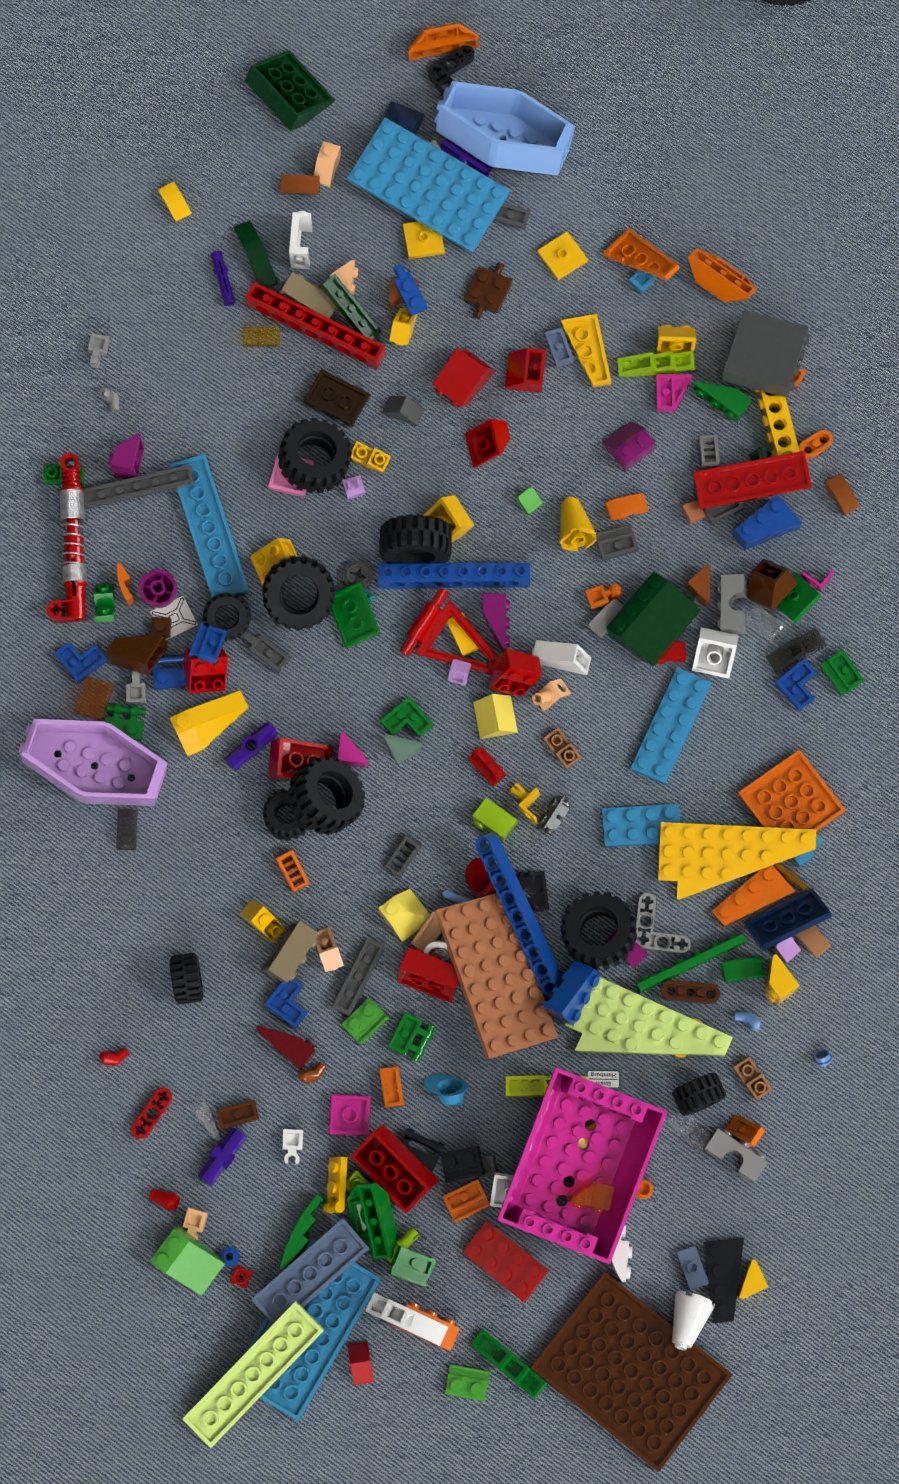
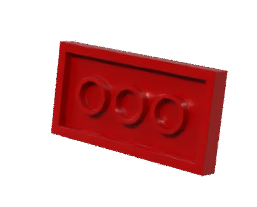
M487 1220L462 1251V1253L524 1303L549 1272L547 1268Z

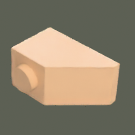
M323 141L314 171V176H320V185L330 188L341 158V146Z
M330 927L317 931L319 933L317 936L319 940L316 948L325 972L344 966Z

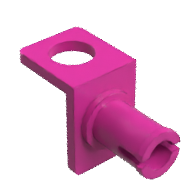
M832 570L821 584L804 571L801 572V577L810 586L822 591L833 577L835 571Z

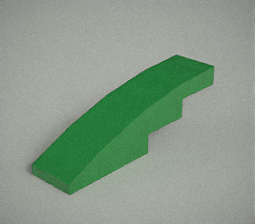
M316 1194L304 1210L293 1229L279 1268L281 1271H284L310 1242L305 1235L317 1222L311 1215L324 1201L318 1194Z
M484 1329L471 1342L470 1345L533 1399H536L548 1384Z

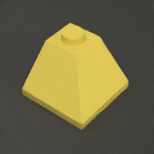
M411 889L395 895L379 907V913L402 943L419 931L430 916Z

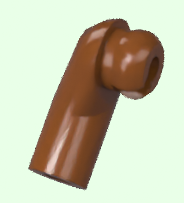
M319 1062L314 1070L299 1071L298 1078L303 1083L317 1082L327 1067Z

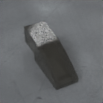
M814 628L803 636L793 639L770 653L766 658L775 673L816 653L826 647L827 643L820 631Z

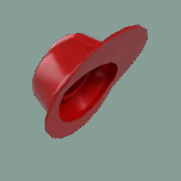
M481 858L473 859L468 864L465 872L468 886L478 897L496 893Z

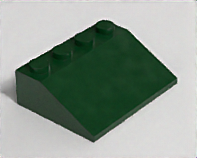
M290 50L252 65L244 80L290 131L304 126L335 102V99Z
M653 572L607 625L606 629L612 640L651 666H654L698 615L701 609L669 581Z

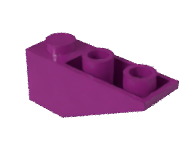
M483 593V618L503 653L506 647H510V636H506V629H510V618H506V611H510V600H506V593Z

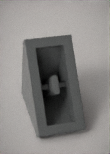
M389 396L383 410V414L414 426H418L424 412L421 406L407 396Z

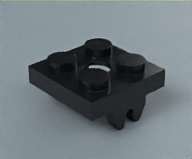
M522 871L517 873L516 876L522 889L530 888L533 891L532 898L527 899L532 911H548L549 902L545 871H528L526 873Z

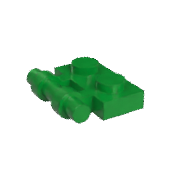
M116 703L115 705H107V712L114 713L113 718L106 717L105 722L112 724L135 741H142L144 721H137V717L145 716L146 709L134 705L126 707ZM129 714L131 718L130 720L120 719V715Z
M405 1012L388 1048L403 1056H406L408 1050L413 1051L411 1060L418 1063L420 1057H423L425 1053L424 1049L428 1041H431L433 1037L432 1033L435 1027L428 1024L426 1029L423 1030L420 1028L423 1020ZM416 1034L422 1036L417 1046L412 1044Z

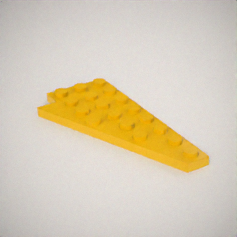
M660 822L658 880L677 881L676 899L680 900L815 850L816 830Z

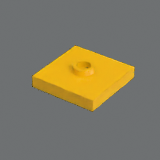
M419 222L403 224L409 260L445 254L443 238L440 234Z
M565 232L537 250V254L558 281L588 262V258L568 232Z

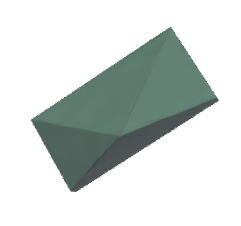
M388 734L384 736L385 744L398 765L422 751L423 745L421 742Z

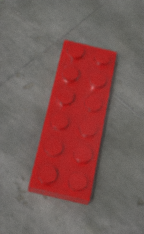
M805 451L693 472L700 510L812 489Z

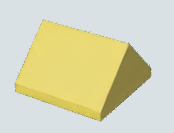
M491 694L473 702L480 739L518 733L510 695Z

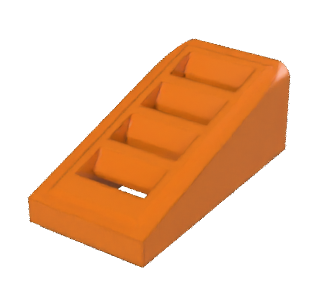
M293 849L274 858L292 892L310 884ZM289 857L292 858L291 861L285 864L282 863L283 860ZM295 864V868L286 871V867ZM299 871L300 874L292 878L289 877L290 874ZM302 877V882L293 885V881Z

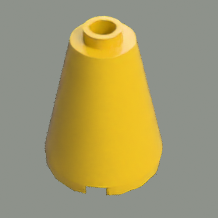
M567 497L561 503L559 542L561 547L568 551H578V547L582 546L586 549L596 542V532L579 499Z

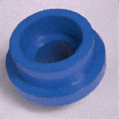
M234 1247L224 1248L219 1256L226 1263V1267L235 1266L240 1259L239 1252ZM228 1253L233 1254V1259L230 1261L226 1259Z

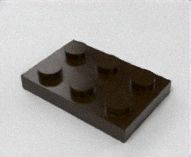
M321 369L306 394L304 403L353 427L368 402L370 393Z

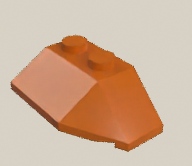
M445 23L442 26L426 27L419 32L409 46L408 60L451 53L464 45L471 46L472 48L479 47V36L460 23Z
M699 248L695 249L688 256L695 282L725 303L749 299L757 291V288L753 286L748 277L718 256L704 252Z

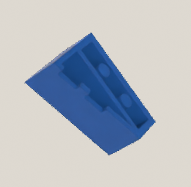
M776 495L735 528L733 537L746 550L775 537H781L791 531L799 530L802 521Z
M574 960L563 975L562 980L564 981L559 988L554 987L552 990L553 996L548 1002L544 1001L542 1006L553 1018L574 1026L575 1022L581 1017L584 1005L589 1002L593 988L598 985L600 974L595 968Z

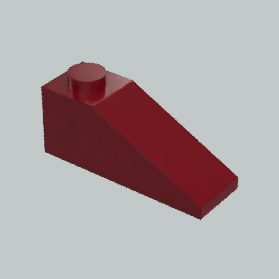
M257 1026L256 1028L257 1032L299 1071L316 1054L315 1046L308 1039L304 1041L301 1037L262 1026Z

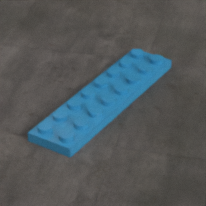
M202 454L169 464L170 469L189 464L192 466L195 484L177 488L211 597L213 598L222 593L240 595L250 592L206 455Z

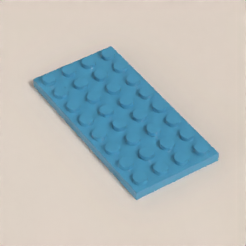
M386 117L347 178V181L472 254L510 194L509 189Z
M312 1238L308 1246L306 1247L305 1251L308 1248H310L317 1240ZM353 1263L304 1307L325 1330L260 1397L262 1400L297 1421L301 1419L380 1283L381 1278ZM265 1317L245 1353L273 1325L267 1317Z

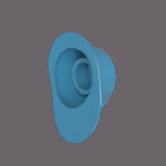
M441 1073L429 1075L424 1080L425 1088L437 1094L442 1104L457 1106L463 1104L464 1092L468 1089L466 1081Z

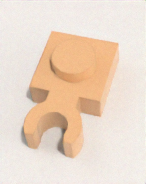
M192 1207L187 1209L183 1227L188 1228L187 1233L196 1240H198L197 1232L202 1233L204 1230L208 1212Z

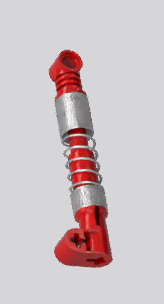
M66 453L60 459L62 474L60 521L63 522L61 526L67 527V533L61 534L65 536L64 543H62L64 546L62 555H65V562L62 563L64 564L62 576L63 586L66 588V600L52 601L46 609L48 616L55 623L82 622L86 620L85 587L87 586V566L84 564L86 556L83 554V551L86 550V547L83 545L86 538L81 535L85 528L79 525L85 521L84 491L80 484L81 464L75 454ZM74 461L75 464L73 467H66V464L68 462ZM79 526L83 528V531L79 532ZM64 606H67V616L64 617L62 612H64ZM59 608L58 615H55L54 612Z

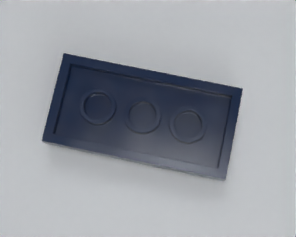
M811 888L744 921V924L758 946L764 951L832 916L830 910L815 890Z

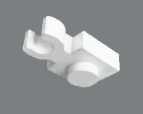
M283 1129L282 1149L288 1150L284 1157L285 1164H288V1159L291 1156H294L296 1158L295 1163L299 1164L300 1158L297 1150L303 1151V1130Z

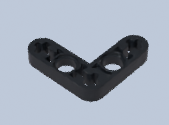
M464 45L429 67V79L442 96L444 93L442 85L445 83L451 84L453 81L450 76L473 62L474 49L471 46ZM463 53L469 54V57L463 56ZM453 60L456 62V66L448 67L447 62ZM433 71H436V72H439V71H440V78H441L440 81H439V77H438L437 74H434V75H433Z

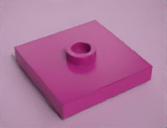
M331 1094L329 1135L368 1137L371 1096Z

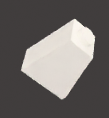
M536 640L535 646L532 648V655L539 657L540 665L582 675L588 674L591 656L578 644Z

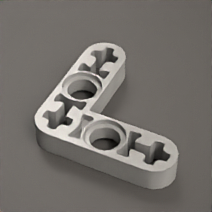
M651 893L642 894L637 908V939H640L642 936V931H638V929L643 931L650 930V933H645V939L648 942H645L644 945H641V941L636 940V942L644 950L672 954L687 953L691 942L686 936L653 932L656 898ZM647 897L649 898L650 902H653V904H649L648 911H652V914L649 912H640V910H645V903H642V901H645ZM641 917H649L651 923L648 926H642L639 921ZM663 937L668 941V945L665 948L657 945L659 938ZM671 939H675L673 943L677 944L680 943V940H683L687 947L680 950L679 946L673 945V949H670Z

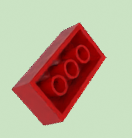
M384 1124L374 1130L350 1156L376 1184L388 1192L389 1197L405 1214L411 1211L439 1182Z

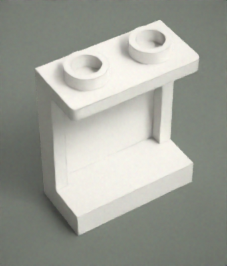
M306 211L292 213L289 248L291 268L309 269L310 267L308 247H300L301 233L313 231L311 213Z

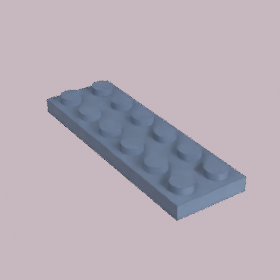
M342 1218L255 1295L252 1301L270 1322L274 1324L295 1301L304 1308L365 1254L369 1247Z

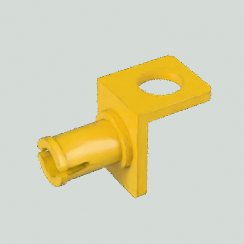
M519 783L514 784L516 788L512 786L510 793L522 801L518 805L520 812L536 825L538 823L536 816L527 808L540 796L539 789L535 787L528 793Z

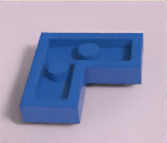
M69 642L54 653L77 683H80L108 661L96 644L81 656Z
M803 659L779 678L775 685L795 708L801 712L815 700L803 685L814 677L817 672Z
M295 978L292 982H281L264 1004L265 1007L295 1029L308 1014L293 1002L304 987Z

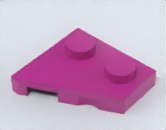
M656 374L657 412L676 411L692 380V374Z

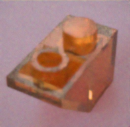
M591 1181L569 1195L567 1201L572 1202L573 1207L583 1209L584 1205L591 1207V1211L603 1213V1209L610 1210L614 1187Z

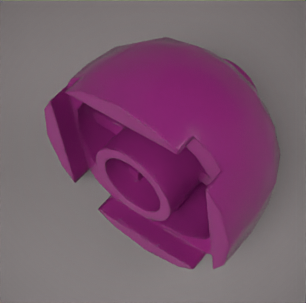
M155 569L142 577L139 583V592L147 605L153 608H164L174 601L177 595V585L169 572Z

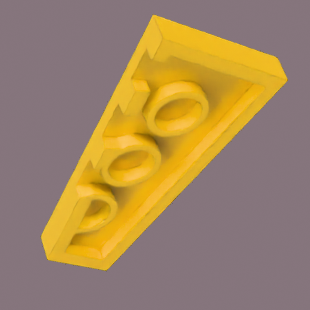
M597 314L561 320L560 323L592 387L611 385V377Z

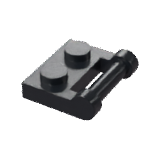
M409 1128L402 1143L433 1173L445 1144L441 1142L438 1144ZM410 1140L435 1150L434 1155H429L408 1145Z

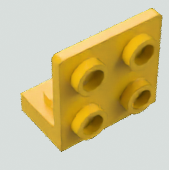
M277 538L252 554L250 558L263 585L267 573H269L274 564L279 563L283 558L287 559L290 556H298L290 539Z

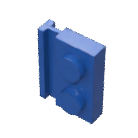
M201 623L189 656L195 655L198 656V659L216 664L227 631L210 625L207 627L203 625L204 623Z

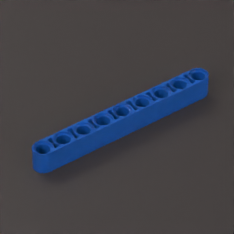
M495 833L483 835L476 840V849L541 991L545 996L552 997V990L554 989L552 984L559 988L564 981L562 980L563 976L499 837Z

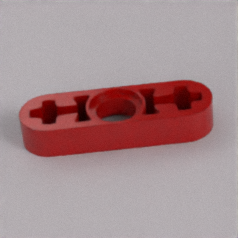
M159 1088L132 1125L131 1131L135 1138L139 1140L146 1139L173 1100V1095L169 1089ZM167 1092L168 1100L161 1102L160 1106L163 1108L160 1110L157 1105L152 1103L155 1101L158 1104L160 1101L159 1094ZM150 1108H155L158 1111L155 1119L147 1117V1111ZM144 1117V1119L147 1122L152 1124L151 1126H149L148 1124L145 1125V1134L140 1133L139 1135H137L138 1131L136 1130V1127L143 1126L145 1122L141 1120Z

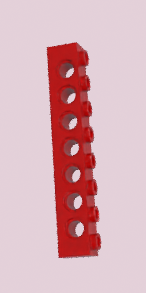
M256 282L253 283L245 297L248 307L370 367L378 369L386 355L384 345Z

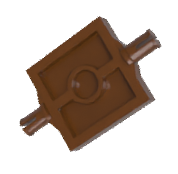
M498 262L494 271L478 268L464 297L465 302L477 307L473 314L475 319L476 317L480 319L483 310L499 313L513 283V279L501 274L505 266L503 263L500 264Z

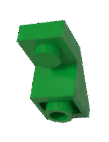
M101 583L95 585V623L114 622V584Z

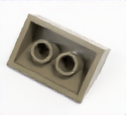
M301 920L293 921L261 971L283 983L292 982L298 973L296 969L299 964L303 965L307 960L308 950L310 948L313 949L317 944L319 933Z

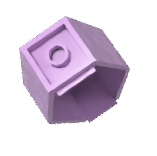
M34 719L32 724H28L25 733L27 734L26 742L22 741L19 749L22 763L77 801L86 804L155 806L167 771V762L112 724L103 721ZM60 751L62 755L61 757H55L54 753ZM97 763L98 768L95 770L92 769L91 764ZM128 776H135V780L130 782Z

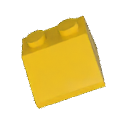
M667 324L658 326L656 354L670 351L680 353L693 350L694 352L696 344L695 327L688 325L672 327Z
M455 495L441 497L423 515L433 516V518H440L442 521H446L452 529V542L463 537L474 526Z
M775 954L768 966L765 986L767 993L765 995L771 1003L775 1002L778 1005L794 994L800 985L778 955Z

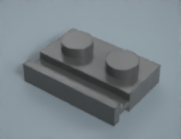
M631 524L596 533L597 546L602 561L639 551Z

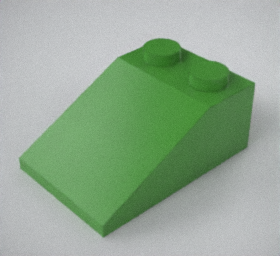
M180 1226L172 1230L150 1260L164 1273L201 1296L226 1264Z

